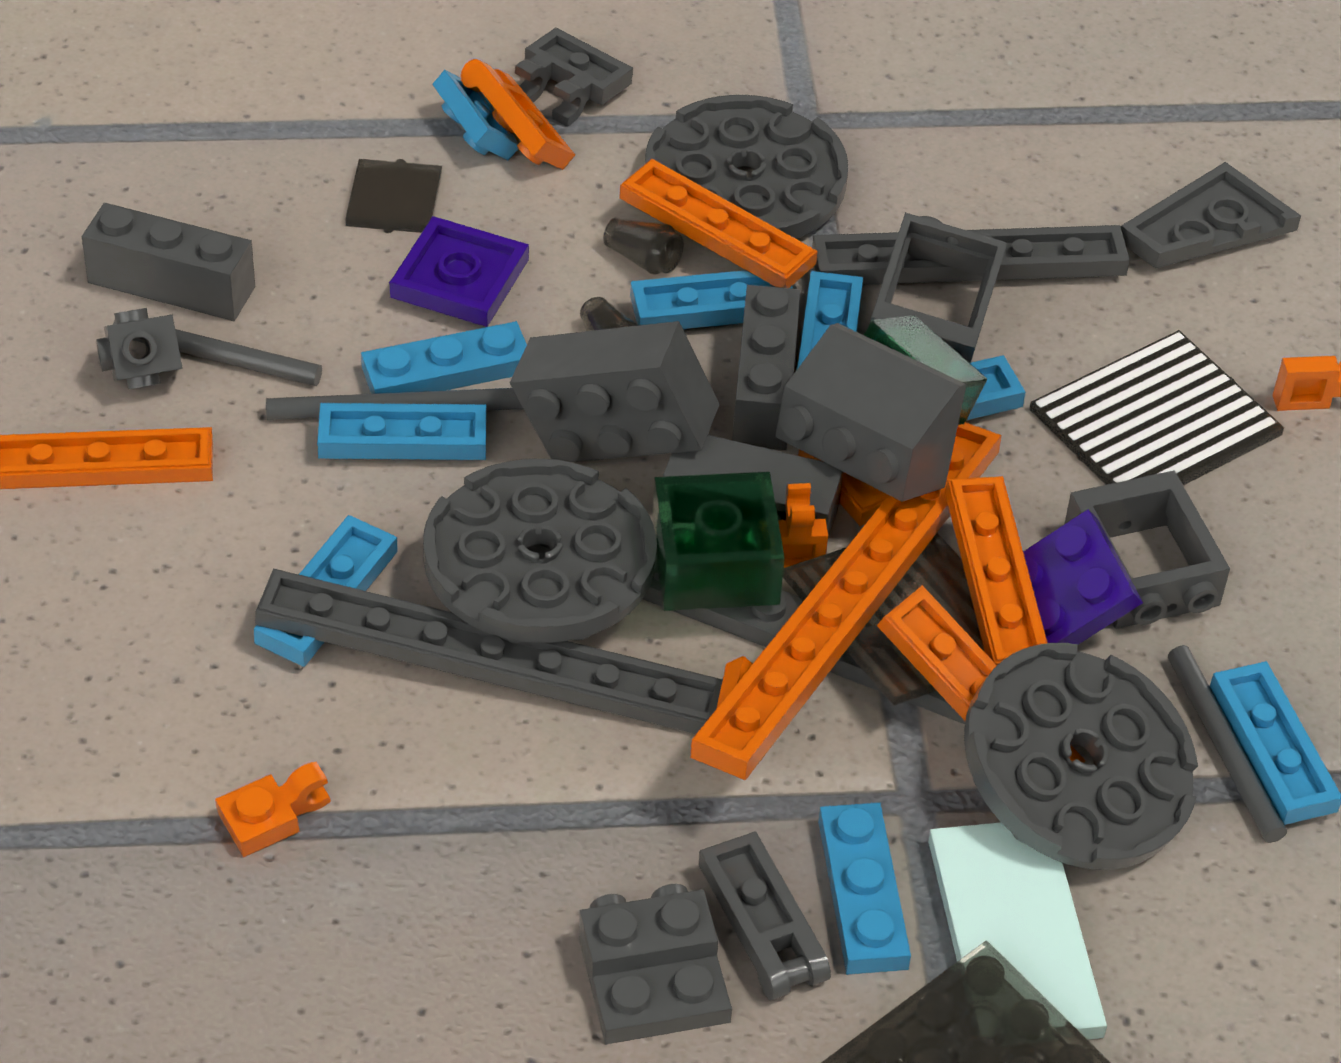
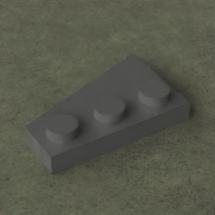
M1224 162L1121 225V230L1126 247L1156 269L1297 231L1301 215L1227 162Z

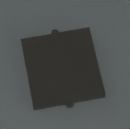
M359 159L345 218L346 226L383 229L385 233H392L393 230L422 233L435 213L442 178V166L406 163L404 159H398L396 162Z

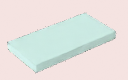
M1001 822L930 829L928 843L978 1051L1104 1038L1107 1023L1063 863L1019 841Z

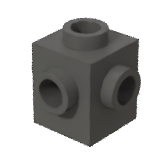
M147 308L114 313L116 324L105 326V338L96 339L102 372L112 370L114 380L127 379L128 389L161 384L159 373L183 369L173 314L149 318ZM134 338L142 340L146 346V353L141 359L134 358L129 352V344Z

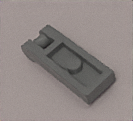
M756 831L699 851L698 865L755 967L761 988L769 1000H775L790 994L792 986L805 981L810 986L830 980L831 970L827 956ZM791 947L797 957L782 963L777 952Z

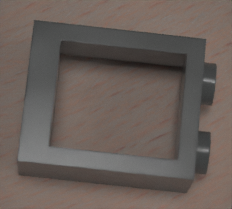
M905 212L872 313L867 337L908 357L944 368L971 363L1007 242L994 239L985 232L967 231L943 224L940 220L931 216H916ZM907 254L983 277L968 326L892 304Z
M1175 470L1071 492L1064 524L1089 509L1099 520L1143 601V604L1113 622L1112 624L1115 629L1137 624L1148 625L1159 619L1190 612L1201 613L1221 605L1230 567ZM1167 526L1189 566L1131 578L1110 538Z

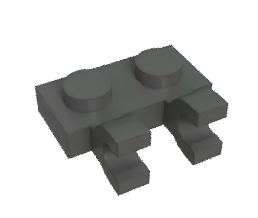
M555 27L525 48V60L515 65V74L525 79L519 86L532 102H535L541 96L548 80L552 79L558 82L554 86V95L560 97L563 101L552 110V119L568 127L581 115L588 100H592L602 106L631 85L633 67Z

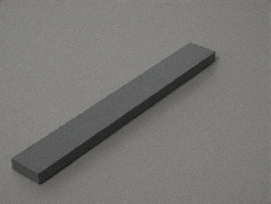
M274 568L255 612V625L299 636H309L319 641L697 734L716 710L723 680L570 641L512 643L505 638L489 634L471 626L452 612Z

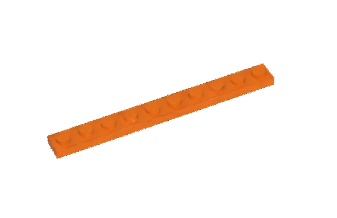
M959 420L947 480L981 477L998 455L1002 435ZM945 488L903 502L888 495L693 737L690 758L743 780L749 777L950 517Z

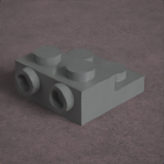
M668 884L655 890L651 898L626 902V899L621 895L607 894L595 899L588 909L580 910L579 942L605 1045L731 1023L732 1006L717 957L718 938L704 889L688 892L684 885Z

